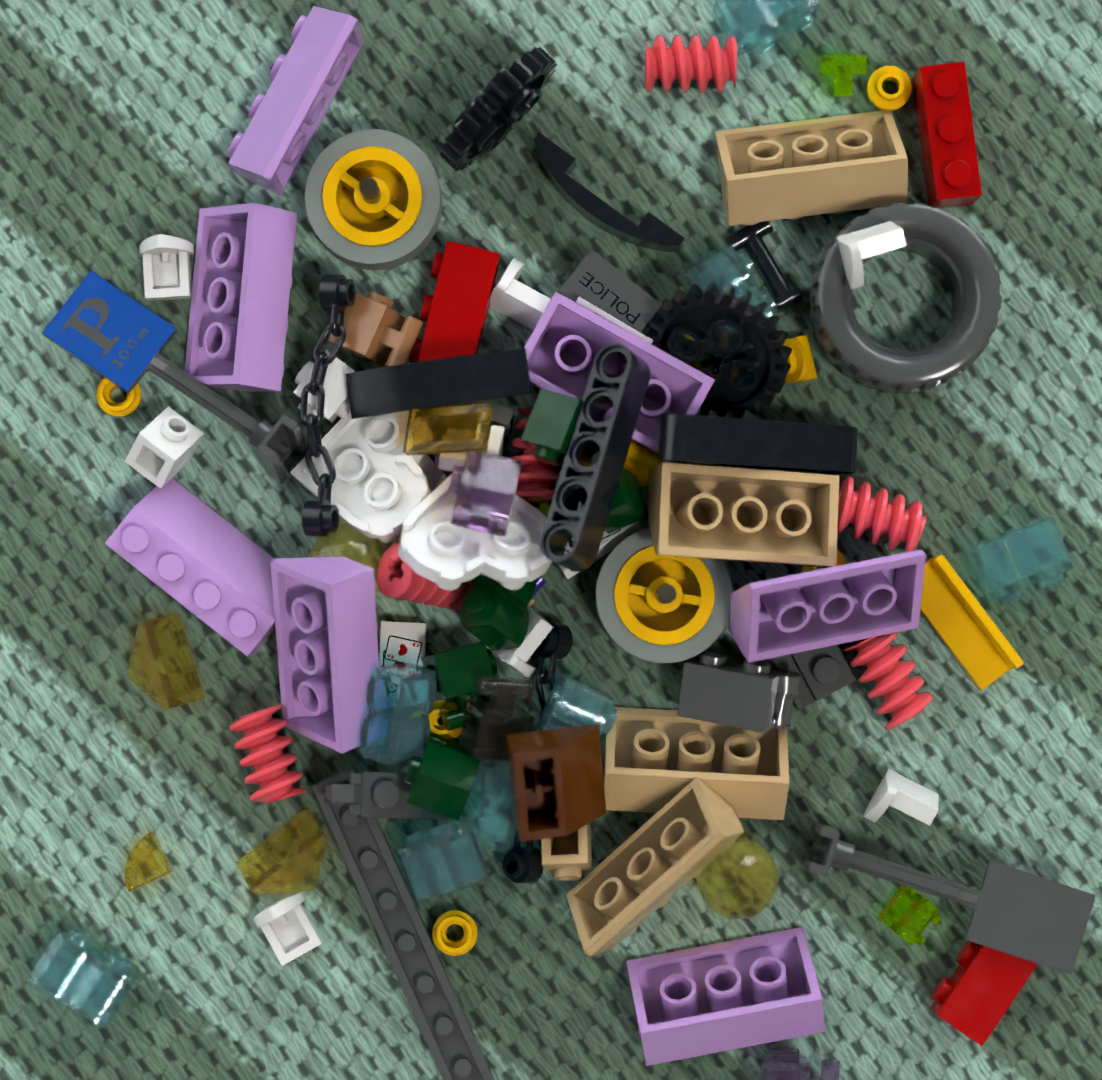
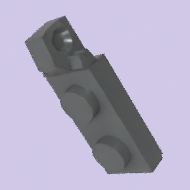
M362 771L350 774V784H325L324 803L349 804V815H357V818L449 820L446 816L407 803L412 784L404 782L407 773Z

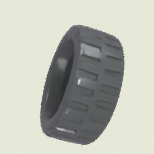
M901 202L892 203L888 207L882 208L879 206L869 210L864 215L858 216L837 233L817 263L809 290V303L811 307L809 316L811 325L814 326L816 331L815 338L819 346H822L825 350L826 357L832 364H835L842 370V374L849 379L860 382L861 386L868 389L875 388L889 394H913L943 385L963 373L976 361L989 344L990 337L996 330L1002 296L1000 295V275L996 270L993 255L986 248L984 240L980 235L975 233L965 221L949 214V211L939 207L933 208L923 203L904 204ZM889 221L894 222L903 229L906 246L888 252H909L927 259L941 271L951 291V318L944 334L935 344L916 351H898L878 344L865 333L859 325L853 310L852 290L844 270L837 236ZM878 255L862 259L863 265Z

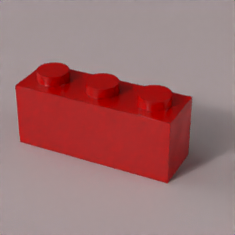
M965 61L921 66L913 76L912 84L928 206L933 208H950L973 205L982 196Z
M447 241L444 252L436 251L431 277L437 278L434 295H425L420 320L427 322L423 339L417 338L413 345L409 363L478 354L490 306V297L501 261L500 253Z
M967 941L957 955L956 962L960 965L951 978L943 977L934 988L930 997L934 1003L930 1009L938 1017L980 1046H983L1038 963Z

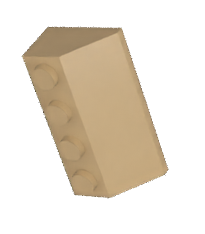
M881 110L714 131L722 197L729 226L740 224L754 225L758 222L780 219L796 220L804 216L828 213L843 214L847 211L877 208L879 206L884 208L892 203L903 202L907 204L908 157L891 111Z
M662 462L649 469L647 512L656 555L823 567L836 566L839 503L838 475Z
M607 706L603 770L606 810L657 813L691 781L698 777L733 805L738 818L784 820L789 790L787 729H775V724L772 723V728L769 731L760 733L677 716L678 710Z
M696 777L566 894L584 952L591 957L612 950L625 937L630 936L653 912L664 906L670 897L689 880L698 876L703 868L723 850L732 846L736 839L744 833L733 805Z

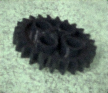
M534 47L531 52L527 51L520 60L516 59L511 66L507 65L502 68L483 89L484 93L476 97L475 101L456 119L452 127L454 131L445 138L446 142L440 148L441 152L439 155L457 172L459 169L462 171L467 165L470 166L477 157L481 158L485 152L489 153L494 150L509 132L514 129L511 125L517 121L520 122L522 117L541 98L543 94L541 89L550 81L549 78L555 72L556 61L541 47L538 49Z
M711 281L705 293H703L697 283L691 286L687 294L678 289L671 300L665 299L658 312H655L649 323L651 327L645 335L653 340V346L715 379L700 408L701 416H708L710 410L716 411L717 417H726L727 413L731 411L735 418L742 419L746 410L753 415H757L762 404L770 406L776 393L779 394L786 381L785 378L791 368L787 360L792 352V348L783 346L788 332L782 330L774 331L780 317L774 315L766 318L763 312L766 309L767 303L764 301L755 307L751 305L752 292L747 291L741 298L735 297L733 284L728 286L725 293H719L714 281ZM724 325L732 326L737 332L728 330ZM683 334L690 335L695 341L689 340ZM740 364L748 366L752 371L744 369Z

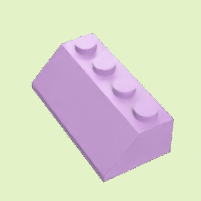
M313 6L308 17L302 15L298 19L291 34V39L294 40V43L287 56L279 55L270 72V78L273 81L265 95L262 93L258 94L250 108L248 117L252 120L244 134L237 133L230 144L227 156L231 159L228 164L234 173L281 197L364 44L358 19L351 15Z
M255 202L199 209L184 371L207 387L250 392L281 391L284 374L285 340L288 330L289 297L292 286L293 253L297 236L296 212Z
M555 291L524 346L526 348L531 385L538 389H545L582 400L598 352L604 346L614 343L627 347L641 357L650 369L649 384L632 440L658 454L659 415H697L715 379ZM627 363L619 369L617 377L624 373ZM611 407L606 412L604 421L611 417L614 407Z
M172 478L161 489L156 486L131 509L105 542L108 547L247 657L255 656L276 629L270 562L275 558Z
M921 549L749 583L730 594L729 632L747 662L750 663L919 628L926 554Z
M343 556L277 558L270 561L281 704L283 705L282 719H287L288 722L285 727L341 754L382 736L383 707L380 688L374 569Z
M803 927L626 961L646 1066L825 1032L823 1000Z

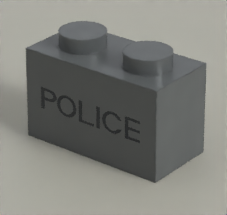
M592 249L558 290V293L574 302L577 301L578 297L583 298L640 333H643L649 326L655 312H658L662 305Z

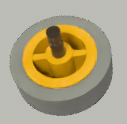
M365 129L343 135L329 144L319 154L306 180L304 200L310 225L322 245L333 256L350 266L366 270H385L400 266L421 253L430 243L438 228L442 212V196L435 169L426 154L416 144L397 133L380 129Z
M648 528L625 538L608 555L597 578L595 602L604 630L618 647L641 660L654 663H674L700 654L719 637L729 619L730 594L733 593L729 571L723 560L656 555L651 530Z

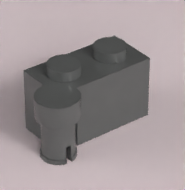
M707 651L701 652L700 657L696 656L684 662L677 716L760 733L769 731L772 728V723L775 724V729H790L794 695L799 694L801 674L784 669H770L771 664L763 661L748 663L747 660H744L743 665L726 662V655Z

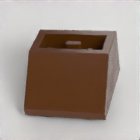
M598 724L507 735L514 821L520 842L568 836L606 814L600 728Z

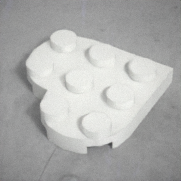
M420 409L352 419L350 410L344 420L340 419L321 439L322 446L327 449L336 471V478L332 484L330 505L338 507L339 517L355 531L369 538H378L384 543H391L401 535L403 523L410 512L432 493L428 485L427 476L418 463L431 446L433 434L429 429L427 418ZM322 454L318 458L312 456L319 478L323 473L329 474ZM304 457L290 473L301 485L317 497L318 486L311 477Z
M457 472L450 475L410 512L403 523L398 548V556L402 561L407 563L418 575L435 582L437 586L444 590H455L462 582H468L481 573L499 581L507 589L517 590L522 588L525 582L533 581L546 573L553 562L547 559L541 551V535L547 518L538 509L495 479L490 481L483 479V477Z

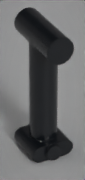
M764 221L754 225H747L727 236L726 241L733 253L747 247L776 297L771 303L775 312L780 313L800 302L804 295L798 287L793 290L791 289L762 237L773 232L771 223Z

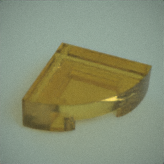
M155 831L142 837L134 845L127 858L125 881L129 892L173 872Z

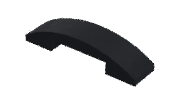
M540 132L534 138V149L542 168L557 191L577 212L603 231L633 245L663 252L679 251L685 239L683 236L650 212L645 215L638 226L571 178L569 175L575 168L576 158Z
M526 348L407 363L345 374L352 419L532 394Z

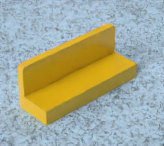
M940 554L926 561L920 612L976 687L982 691L1010 669L1021 667L1024 664L1023 660L946 558Z

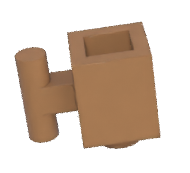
M372 291L368 292L367 297L356 294L354 305L345 309L344 328L346 330V339L341 349L382 367L406 364L423 322L408 315L404 318L391 309L394 302L383 295ZM331 333L328 341L335 345L338 338L334 337Z

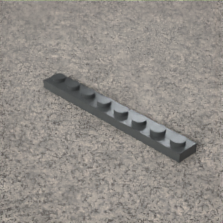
M355 767L311 786L442 1079L495 1080L378 819L357 818V815H349V804L324 803L325 784H350V774L357 773Z

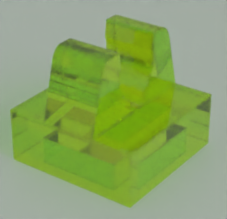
M861 52L816 54V72L820 75H830L831 95H834V97L852 96L853 74H867V55Z
M904 885L899 888L877 917V919L911 946L913 943L922 945L926 941L921 933L930 921L936 925L941 921V917L938 914L940 909L914 889Z

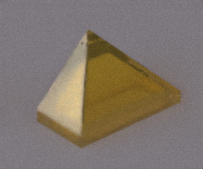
M488 403L409 410L403 453L406 455L487 450L493 407Z
M179 613L138 624L127 671L128 678L164 710L205 698Z
M306 808L238 860L236 864L250 890L256 896L310 891L316 887L328 839L313 813Z

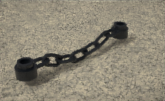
M325 274L321 278L319 285L320 305L324 311H331V321L322 332L314 347L313 358L315 363L310 383L305 385L301 393L300 419L307 426L309 448L305 453V461L314 483L318 486L317 500H307L303 507L302 527L306 536L326 537L330 532H336L339 526L338 507L330 505L332 484L336 478V471L327 449L322 446L320 423L324 416L325 390L323 384L327 368L334 361L345 342L346 307L353 306L356 298L354 281L347 279L343 274ZM331 332L338 340L328 356L326 352H320ZM309 391L312 396L318 395L317 416L314 413H310L307 416ZM322 454L329 474L323 473L319 478L312 456L318 458Z
M549 622L553 628L535 650L538 652L535 683L541 707L540 731L547 730V713H553V729L560 728L559 695L554 678L557 659H562L568 655L573 643L570 628L562 623ZM544 657L550 658L549 671H543ZM542 684L550 685L553 701H546ZM517 828L515 830L513 849L507 852L503 858V872L515 883L532 884L537 882L543 873L542 854L533 847L534 840L527 841L526 847H520L521 842Z

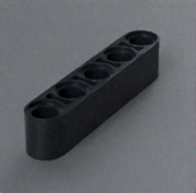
M619 343L604 346L594 360L541 535L540 547L544 556L573 572H581L588 569L597 557L650 380L648 364L630 349ZM627 363L624 373L617 377L619 369ZM611 407H614L611 417L604 421L606 412ZM600 451V457L598 461L594 465H591V460L594 454ZM587 494L585 505L578 510L580 499ZM574 539L572 549L565 554L567 543Z
M687 414L659 415L658 462L854 474L856 473L858 428Z

